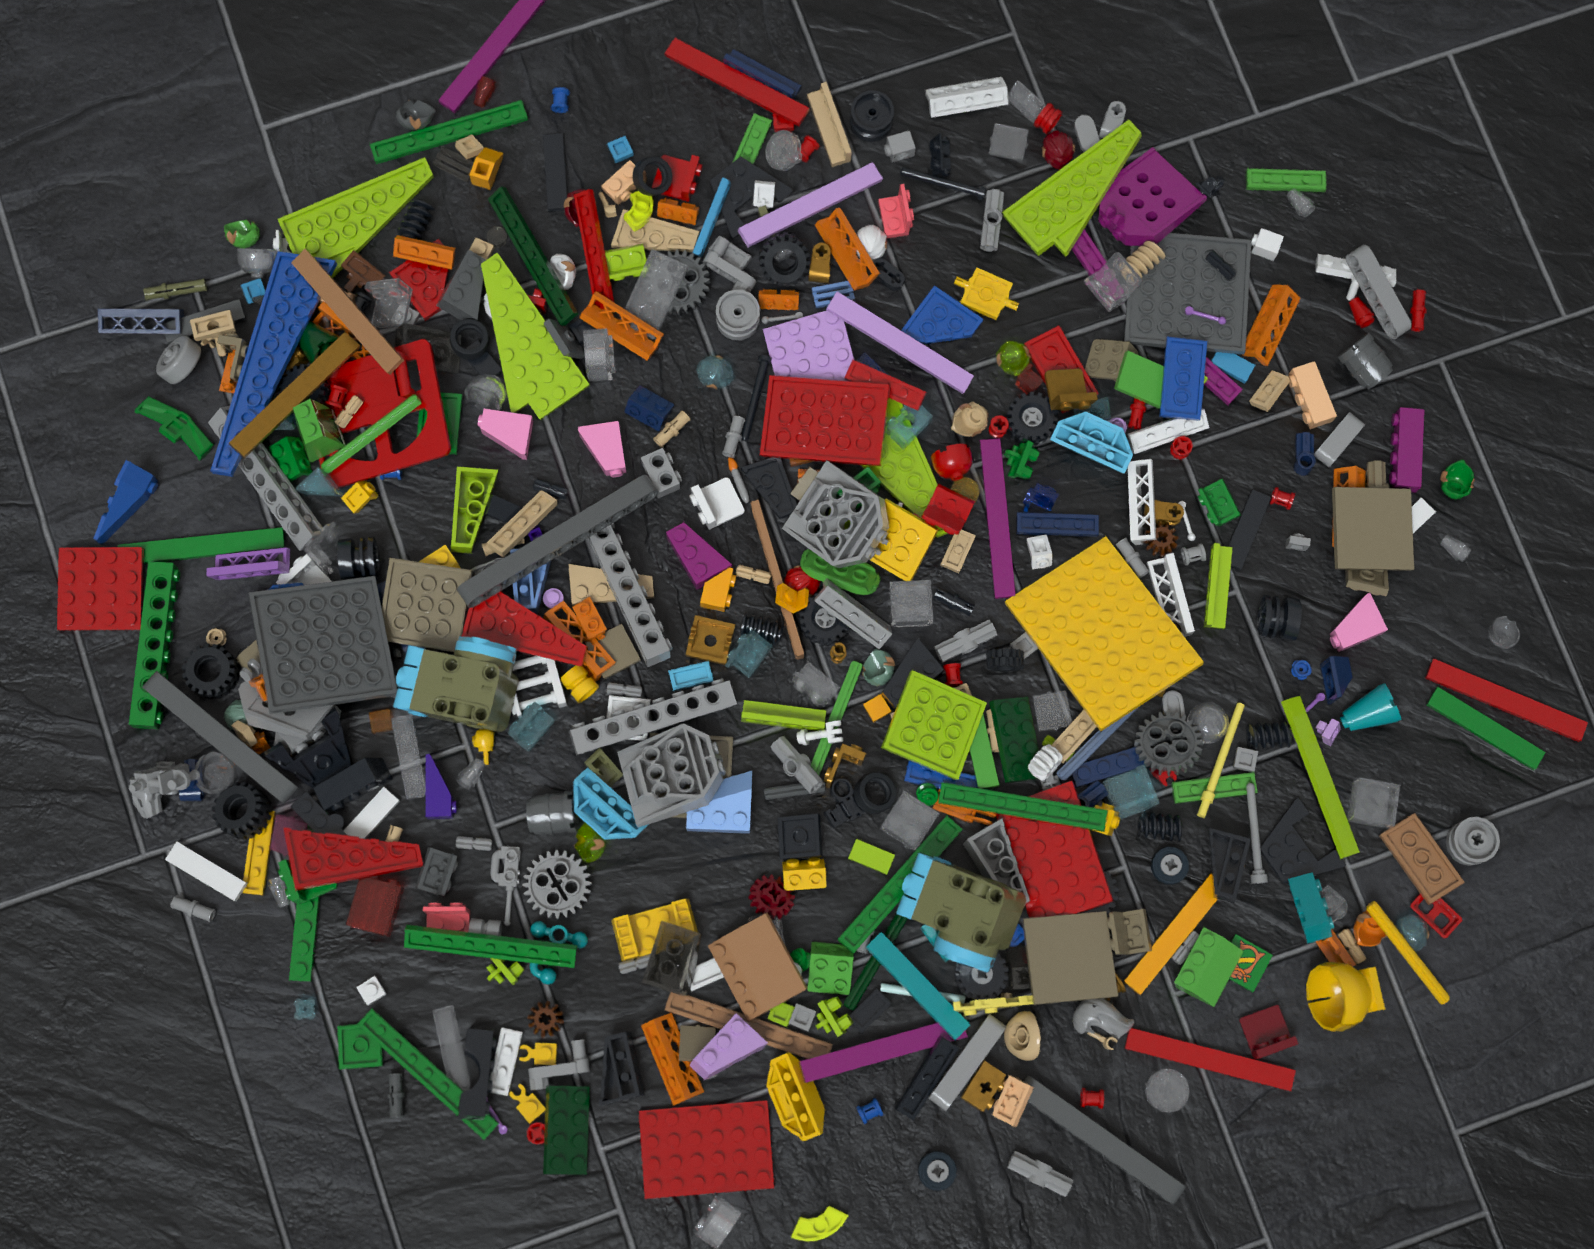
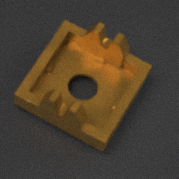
M695 615L686 656L726 665L735 624ZM708 635L716 637L717 642L712 647L707 646L704 642Z

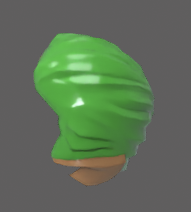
M248 220L227 223L224 226L226 240L238 248L245 249L253 246L260 237V228L257 227L255 222L250 224Z

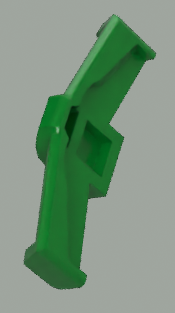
M149 396L135 408V413L163 424L159 428V432L174 444L182 439L198 457L199 461L211 451L213 447L211 441L194 423L192 417L184 411H179Z

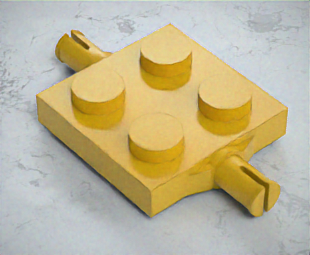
M977 267L973 276L968 281L958 276L955 279L954 284L965 288L964 296L960 303L994 320H997L1005 306L1015 311L1019 306V303L1009 299V292L1013 283Z

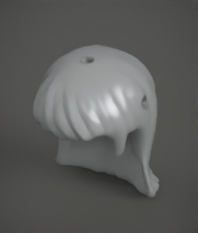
M1104 998L1083 1000L1073 1015V1025L1078 1033L1090 1032L1095 1034L1091 1026H1098L1117 1040L1127 1033L1135 1022L1133 1019L1125 1018Z

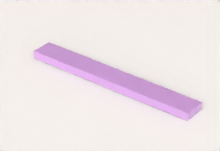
M872 162L740 227L738 232L747 247H750L881 182L883 178Z
M839 292L835 293L826 308L830 313L962 394L966 391L974 377L969 372Z

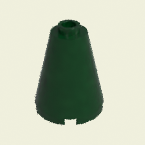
M309 321L298 344L312 364L340 336Z

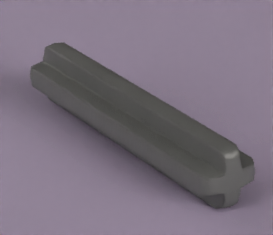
M824 780V784L815 793L824 792L826 790ZM801 783L764 789L766 800L810 794Z

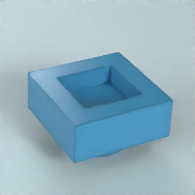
M626 136L607 143L615 163L634 156Z
M261 278L240 285L247 304L263 299L265 289Z

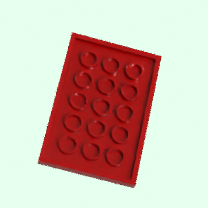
M769 375L760 456L826 462L827 460L833 463L881 466L890 385Z
M1073 781L1028 796L1081 806ZM996 814L997 821L1003 819L1013 855L1017 860L1019 873L1022 875L1030 899L1025 905L1029 918L1079 914L1114 902L1090 829Z
M767 1100L639 1111L645 1199L774 1188Z

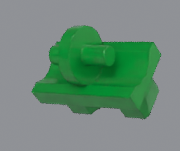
M1028 440L1026 443H1020L1019 447L1013 445L1012 450H1005L1004 456L1008 458L1007 465L1011 466L1008 473L1009 477H1020L1023 479L1031 477L1033 469L1025 464L1027 460L1035 462L1040 453L1032 447L1033 442Z

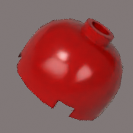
M967 444L946 446V451L940 452L939 449L930 457L932 465L939 476L951 479L952 481L962 479L963 475L970 470L973 462L970 447L967 448Z

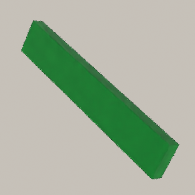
M1439 687L1435 688L1426 704L1533 771L1536 770L1546 753Z

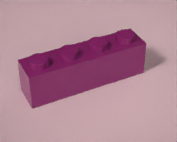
M1400 407L1392 415L1394 433L1391 435V445H1394L1390 456V464H1393V472L1391 471L1389 483L1392 484V489H1411V492H1417L1422 484L1424 409Z

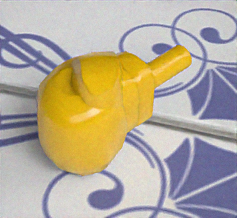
M479 729L472 736V743L474 747H478V752L483 751L484 765H489L488 751H493L494 731Z

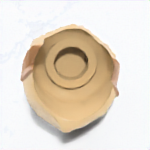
M975 402L962 404L953 415L951 429L962 436L973 437L985 430L989 413L983 406Z

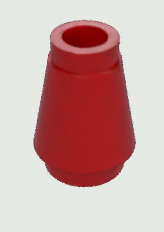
M1359 297L1349 302L1356 325H1359L1360 328H1365L1375 321L1374 313Z

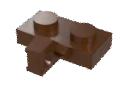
M354 250L341 264V267L349 272L347 278L350 280L344 286V289L350 293L357 286L362 288L364 285L373 292L385 278L384 274Z

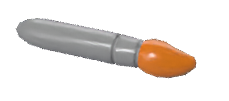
M729 457V470L732 473L742 500L748 503L749 495L738 470V465L733 458Z

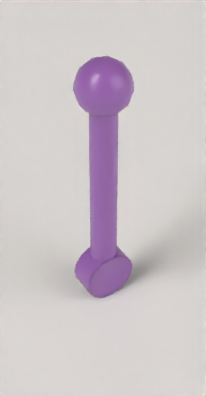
M1190 306L1185 309L1186 315H1198L1218 321L1222 325L1226 323L1225 317L1219 318L1198 312Z
M1323 693L1316 695V699L1305 708L1306 713L1319 701L1325 699Z
M490 1105V1114L499 1123V1132L501 1134L507 1133L508 1128L501 1123Z

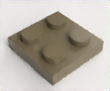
M1345 569L1346 587L1356 591L1370 592L1373 595L1387 596L1389 591L1388 570Z

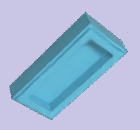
M709 661L668 670L673 692L713 682Z

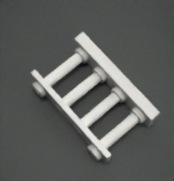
M533 656L515 661L513 670L538 663H547L548 671L544 675L519 681L517 690L548 682V684L552 683L554 691H551V694L519 702L517 694H515L512 707L513 715L517 714L519 719H523L522 710L550 702L558 703L559 708L567 706L555 660Z

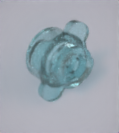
M312 998L308 1000H295V1019H314L316 1016L314 1012L315 1000Z

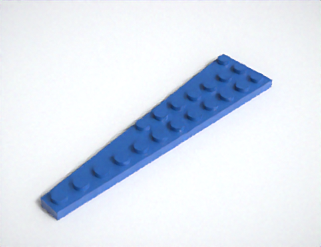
M277 252L211 467L213 474L233 477L242 456L229 445V442L268 406L321 298L292 265L291 262L299 254ZM314 257L328 274L332 276L337 266L336 261Z

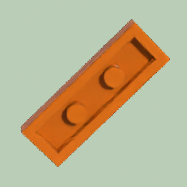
M397 235L394 240L393 257L452 269L454 267L456 248Z

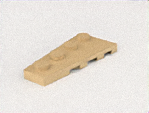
M623 209L611 244V248L643 244L644 250H678L679 252L686 250L687 252H693L699 237V231L651 217L645 226L634 232L624 220V214L628 210Z
M569 564L572 606L588 597H591L594 604L617 602L602 569ZM638 574L639 579L637 582L639 586H644L647 593L645 599L654 598L652 576ZM626 585L623 587L624 590H630L632 588V586Z

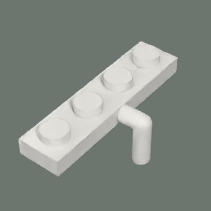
M1318 254L1316 258V272L1352 279L1346 298L1350 301L1354 299L1359 284L1351 272L1346 259ZM1380 266L1391 287H1394L1396 283V269Z

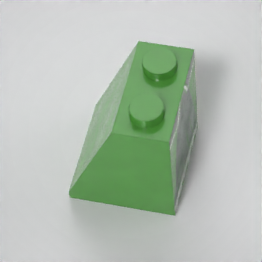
M312 399L293 407L296 424L309 462L312 463L346 445L340 427L335 423L336 415L333 409Z

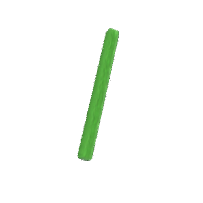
M413 394L324 461L321 464L324 472L330 473L418 407L422 403L421 399L416 394Z
M857 661L851 662L828 722L842 720L863 665ZM821 738L811 762V768L818 776H820L832 744L828 743V738Z

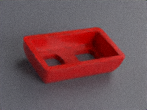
M1420 894L1411 903L1410 908L1442 938H1447L1462 922V917L1441 898L1432 903L1433 908L1428 914H1424L1418 908V905L1424 900ZM1440 913L1449 919L1448 924L1443 929H1440L1434 923V919Z

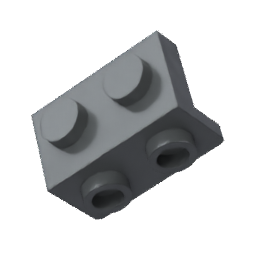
M428 847L415 888L435 895L445 896V893L451 887V874L457 868V855Z

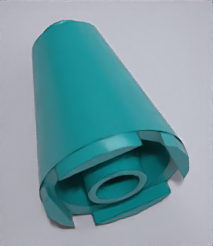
M1385 683L1378 685L1342 712L1343 716L1340 717L1344 728H1349L1350 731L1396 723L1402 720L1397 705L1395 706L1393 697Z

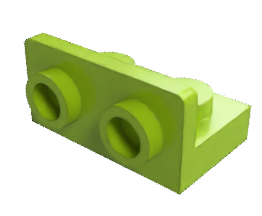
M643 244L605 251L610 279L615 281L623 280L625 276L629 275L639 277L649 271Z

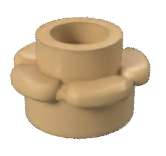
M211 629L206 636V641L211 646L213 644L223 646L227 641L226 633L222 629Z

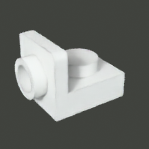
M755 180L753 206L761 207L766 205L767 209L769 207L773 208L775 182Z
M1047 535L1027 538L1032 569L1052 566V551Z

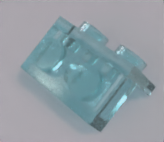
M754 630L747 635L744 633L738 639L737 643L739 645L728 654L727 658L729 660L725 665L727 668H730L732 665L735 666L748 678L754 674L772 647L769 642Z
M534 701L532 705H528L525 708L523 716L518 721L512 723L508 735L526 751H530L555 720Z

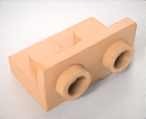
M630 160L601 186L602 190L618 205L622 201H627L630 198V194L636 189L632 178L635 165ZM643 170V179L646 182V172Z
M1009 1075L1008 1079L1003 1083L1004 1087L1000 1098L994 1104L992 1115L1017 1127L1034 1087L1017 1077Z

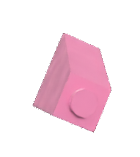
M483 409V415H479L478 427H480L482 434L521 459L527 460L534 422L532 416Z
M618 421L578 427L580 438L606 476L620 477L623 473H626Z
M1370 593L1361 598L1330 633V642L1334 648H1337L1338 652L1379 636L1388 630Z

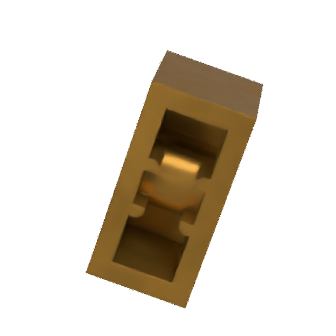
M982 1061L960 1098L981 1112H984L985 1109L990 1110L995 1102V1099L992 1097L996 1091L1000 1092L1003 1089L1006 1074L986 1061ZM989 1083L988 1088L990 1091L982 1093L980 1084Z

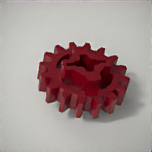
M763 875L760 880L756 879L749 890L751 893L748 899L753 900L750 906L757 907L755 913L760 911L763 914L768 913L771 920L774 919L775 915L778 919H781L783 915L786 916L794 905L793 900L795 896L790 895L793 890H784V883L781 882V877L775 880L773 875H770L768 879Z

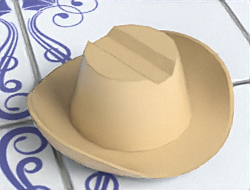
M1029 1011L1017 1013L1009 1020L1004 1030L1005 1045L1017 1058L1031 1061L1039 1055L1040 1029L1033 1013Z

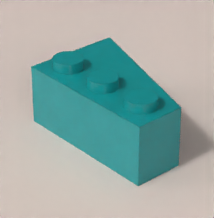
M1313 872L1288 879L1307 944L1332 937L1331 929H1334V924L1331 916L1328 917L1326 910H1328L1325 897L1321 898L1319 891H1322L1319 878L1315 879Z

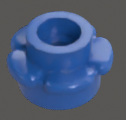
M1296 660L1292 664V675L1298 677L1299 680L1306 679L1311 674L1310 664L1305 660Z

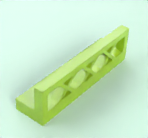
M1214 543L1210 551L1204 627L1225 629L1232 547L1220 546L1219 543Z
M744 700L741 722L820 731L824 730L826 710Z

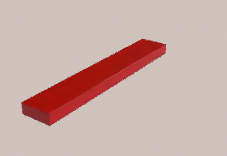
M588 189L574 194L592 296L597 291L614 302L594 192L592 189ZM596 300L594 305L600 309H605L603 304Z

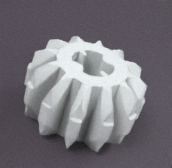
M1050 744L1046 745L1030 761L1028 769L1034 777L1043 781L1053 774L1061 764L1063 756L1055 747H1052Z

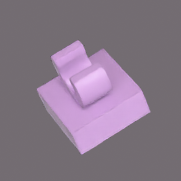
M1331 719L1329 724L1319 721L1316 726L1317 732L1322 734L1323 743L1329 746L1332 745L1341 730L1340 723L1334 719Z

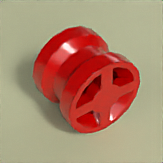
M1186 436L1177 437L1170 446L1171 455L1179 460L1185 459L1193 448L1192 441Z
M531 1124L527 1130L528 1140L533 1144L544 1143L545 1124Z

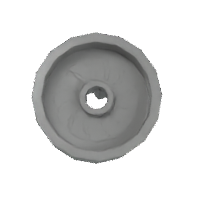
M737 289L722 295L716 305V324L719 331L725 337L732 340H744L756 332L760 319V306L757 299L751 293Z
M1480 817L1467 818L1453 825L1446 838L1447 851L1451 857L1459 864L1467 866L1478 865L1491 859L1498 851L1500 844L1499 833L1495 826L1487 819Z

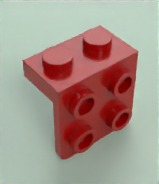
M663 155L661 158L669 164L673 177L669 189L662 193V195L689 202L691 194H695L696 178L697 176L700 177L703 165L700 164V157L692 155L689 162ZM659 168L657 169L652 188H657L661 184L662 175Z
M938 484L921 517L929 525H937L948 534L959 535L975 501Z

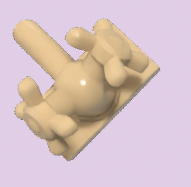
M227 310L190 320L195 341L202 340V346L209 344L211 348L216 347L218 355L221 357L225 356V348L218 344L217 341L219 335L226 336L227 333L237 335L231 311Z

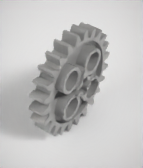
M558 850L555 851L554 856L547 851V858L545 859L542 855H539L540 862L532 860L535 867H527L531 874L524 875V878L529 880L528 883L523 884V887L529 888L528 891L524 892L525 896H531L527 901L528 904L535 902L532 909L536 910L540 907L539 914L542 916L547 912L548 918H551L553 913L557 919L560 918V913H563L568 918V911L575 915L576 911L574 908L577 906L582 909L583 907L580 902L588 901L584 894H591V891L586 889L587 886L592 885L591 882L586 881L591 875L590 873H583L587 866L580 867L582 860L574 861L575 854L568 858L567 851H564L562 856L559 855ZM565 865L567 867L566 873L564 875H557L555 872L557 866ZM548 868L551 869L558 882L563 881L560 886L568 897L567 901L563 899L556 887L552 888L554 882L547 872ZM539 877H548L546 886L542 887L537 884ZM569 883L577 884L578 887L575 893H568L566 891ZM551 894L559 895L558 903L554 905L549 904V896Z

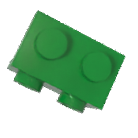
M286 436L269 447L273 459L290 482L302 475L309 476L313 473L304 451V445L299 437Z
M1220 479L1205 488L1201 487L1198 489L1200 493L1198 499L1202 506L1206 505L1209 511L1207 517L1211 524L1215 523L1216 526H1222L1241 516L1224 479Z

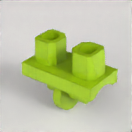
M490 958L498 968L495 969L490 964L487 970L491 974L487 979L489 982L496 979L501 984L504 979L500 974L503 973L510 983L514 985L518 982L517 978L524 972V969L517 961L507 968L503 963L506 960Z
M838 996L829 1000H822L818 1003L822 1012L816 1015L820 1021L816 1025L817 1030L823 1027L826 1033H829L833 1029L837 1037L846 1033V1029L853 1024V1021L848 1013L838 1018L834 1012L843 1006Z

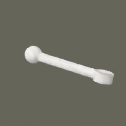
M1180 501L1178 504L1184 509L1183 518L1189 534L1188 540L1194 541L1196 536L1192 533L1186 514V503Z

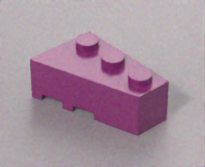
M684 522L666 532L667 540L696 590L703 587L705 582L721 572L732 568V564Z

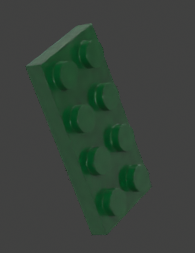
M1028 697L990 701L989 704L1005 783L1038 780L1028 769L1030 761L1039 751Z
M546 1086L543 1174L587 1175L590 1087Z

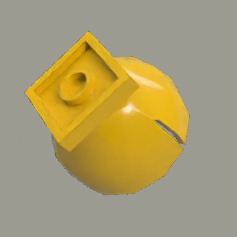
M1326 962L1310 971L1306 984L1307 1001L1326 997L1330 998L1328 1000L1308 1003L1313 1018L1323 1029L1345 1031L1362 1022L1367 1013L1385 1010L1376 967L1357 970L1346 963Z

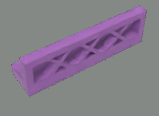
M278 548L216 555L215 567L207 568L206 576L215 580H228L289 573L290 549ZM279 554H283V562L273 561ZM261 556L267 559L266 562L256 563ZM243 558L249 561L248 564L238 565ZM223 560H229L232 563L230 566L222 567Z

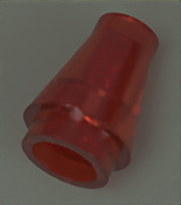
M481 76L480 80L477 81L473 103L484 108L496 89V82L488 77Z

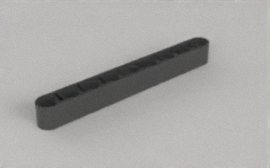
M155 671L142 686L148 693L283 804L298 789L294 783L159 672Z
M1028 1075L1023 1082L1034 1087L1027 1103L1172 1205L1176 1204L1186 1188L1182 1183Z

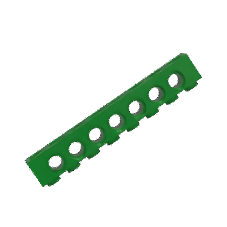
M148 561L129 725L133 728L159 730V725L163 723L162 703L142 686L155 671L168 680L166 666L171 658V652L168 649L169 642L173 640L171 623L175 621L176 614L173 607L174 602H177L178 598L176 582L180 580V570L174 563ZM162 581H167V586L159 589V584ZM165 601L163 608H156L158 602ZM162 621L161 628L154 629L155 623ZM155 641H160L159 648L152 650V644ZM157 661L158 665L156 669L149 670V665L152 662ZM148 702H152V709L149 711H145V705Z

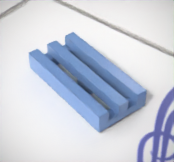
M849 281L813 287L812 294L815 308L827 307L830 300L819 302L818 299L834 297L836 292L842 295L849 294L847 298L855 301L853 288ZM847 287H848V289H843V290H838V291H832V292L817 294V293H821V292H826V291H831V290H837V289H842V288H847Z

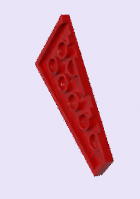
M498 592L477 606L468 609L461 636L486 639L491 642L514 647L518 652L583 667L588 648L502 592Z
M283 828L295 891L423 867L419 844L396 841L386 842L372 838L370 840L348 835L322 834L308 830L298 831L291 830V828Z

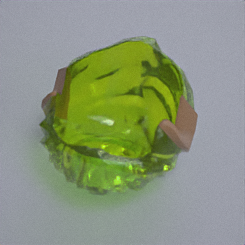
M1006 341L996 352L997 364L1007 374L1019 376L1029 366L1031 358L1029 350L1022 343Z
M584 823L576 834L578 842L574 847L582 860L590 863L602 856L606 841L587 823Z

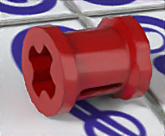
M805 136L804 142L799 148H795L793 152L801 161L808 162L809 156L814 150H818L820 146L815 139Z
M331 384V392L325 404L343 409L342 402L345 393H348L349 390Z
M999 415L992 418L989 434L997 439L1002 438L1007 432L1008 420ZM996 424H999V427L1002 428V429H1001V430H998V427H996Z
M1275 487L1269 504L1273 505L1275 503L1290 510L1295 493H1287Z
M960 663L943 666L946 673L945 685L950 687L963 685L960 677Z
M1081 1089L1080 1107L1098 1106L1099 1109H1103V1089L1099 1091Z

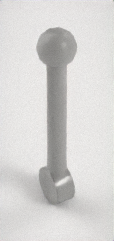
M797 312L795 315L770 318L764 316L761 321L767 324L770 321L803 318V314Z

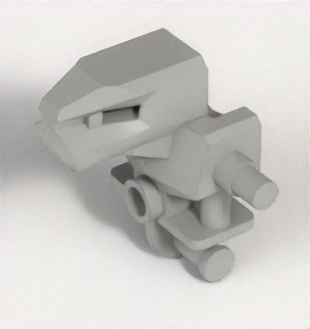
M160 761L153 768L134 772L135 777L130 778L129 790L132 792L133 804L143 818L148 819L163 812L162 795L179 793V790L189 787L190 781L199 779L200 774L197 770H192L189 773L188 764L180 763L175 765V762Z

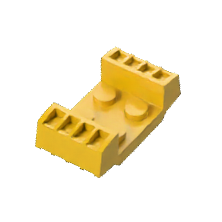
M689 899L674 901L670 905L630 916L628 914L611 920L622 962L700 940Z

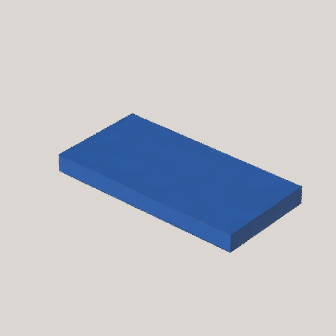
M1176 337L1166 338L1159 417L1201 420L1207 341Z

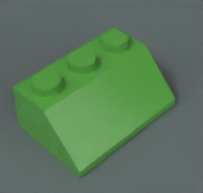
M1203 927L1174 982L1176 988L1215 1007L1244 951L1224 937Z

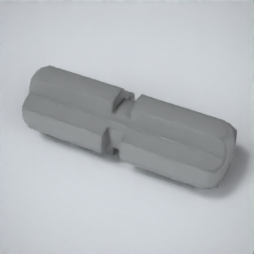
M608 683L607 694L641 698L642 687Z
M458 836L456 847L490 851L492 849V840Z
M1192 931L1183 942L1184 945H1180L1172 955L1173 961L1179 965L1185 961L1190 954L1189 951L1192 950L1199 937L1198 933Z
M652 954L637 957L636 960L630 959L620 962L618 966L620 973L625 974L637 970L636 968L642 969L655 964V960Z

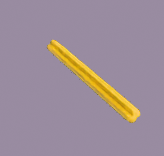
M1375 901L1369 903L1366 908L1369 914L1441 1005L1447 1003L1450 1000L1448 993L1378 903Z

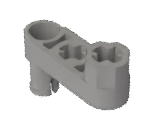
M719 236L712 250L708 251L703 263L735 283L732 290H745L751 293L757 281L722 259V255L730 242Z
M585 1039L571 1041L574 1058L572 1063L529 1068L530 1091L546 1089V1086H549V1077L590 1072L589 1059L586 1058Z

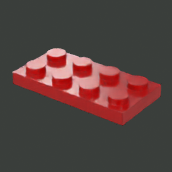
M1060 326L1024 343L1023 346L1028 348L1031 360L1045 384L1044 374L1048 370L1081 369L1086 392H1096L1098 396L1099 393Z

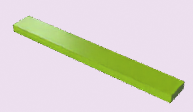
M1297 696L1281 702L1340 859L1359 853L1358 846L1301 697Z

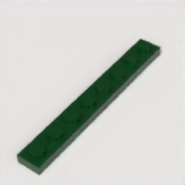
M501 186L488 200L559 324L566 326L579 313L506 187Z

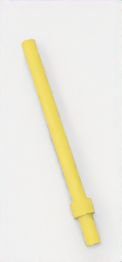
M1242 703L1236 704L1206 791L1202 793V802L1197 814L1199 817H1206L1209 805L1213 803L1215 798L1214 791L1245 707Z

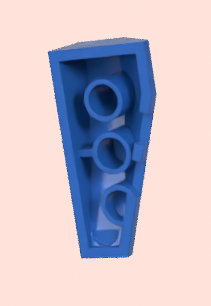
M125 461L114 485L118 486L113 496H109L107 502L109 503L108 513L102 515L94 535V539L99 544L103 545L149 499L151 494L155 493L158 487V480L154 475L130 461Z

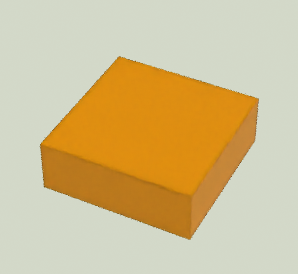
M881 694L863 704L873 723L891 713Z

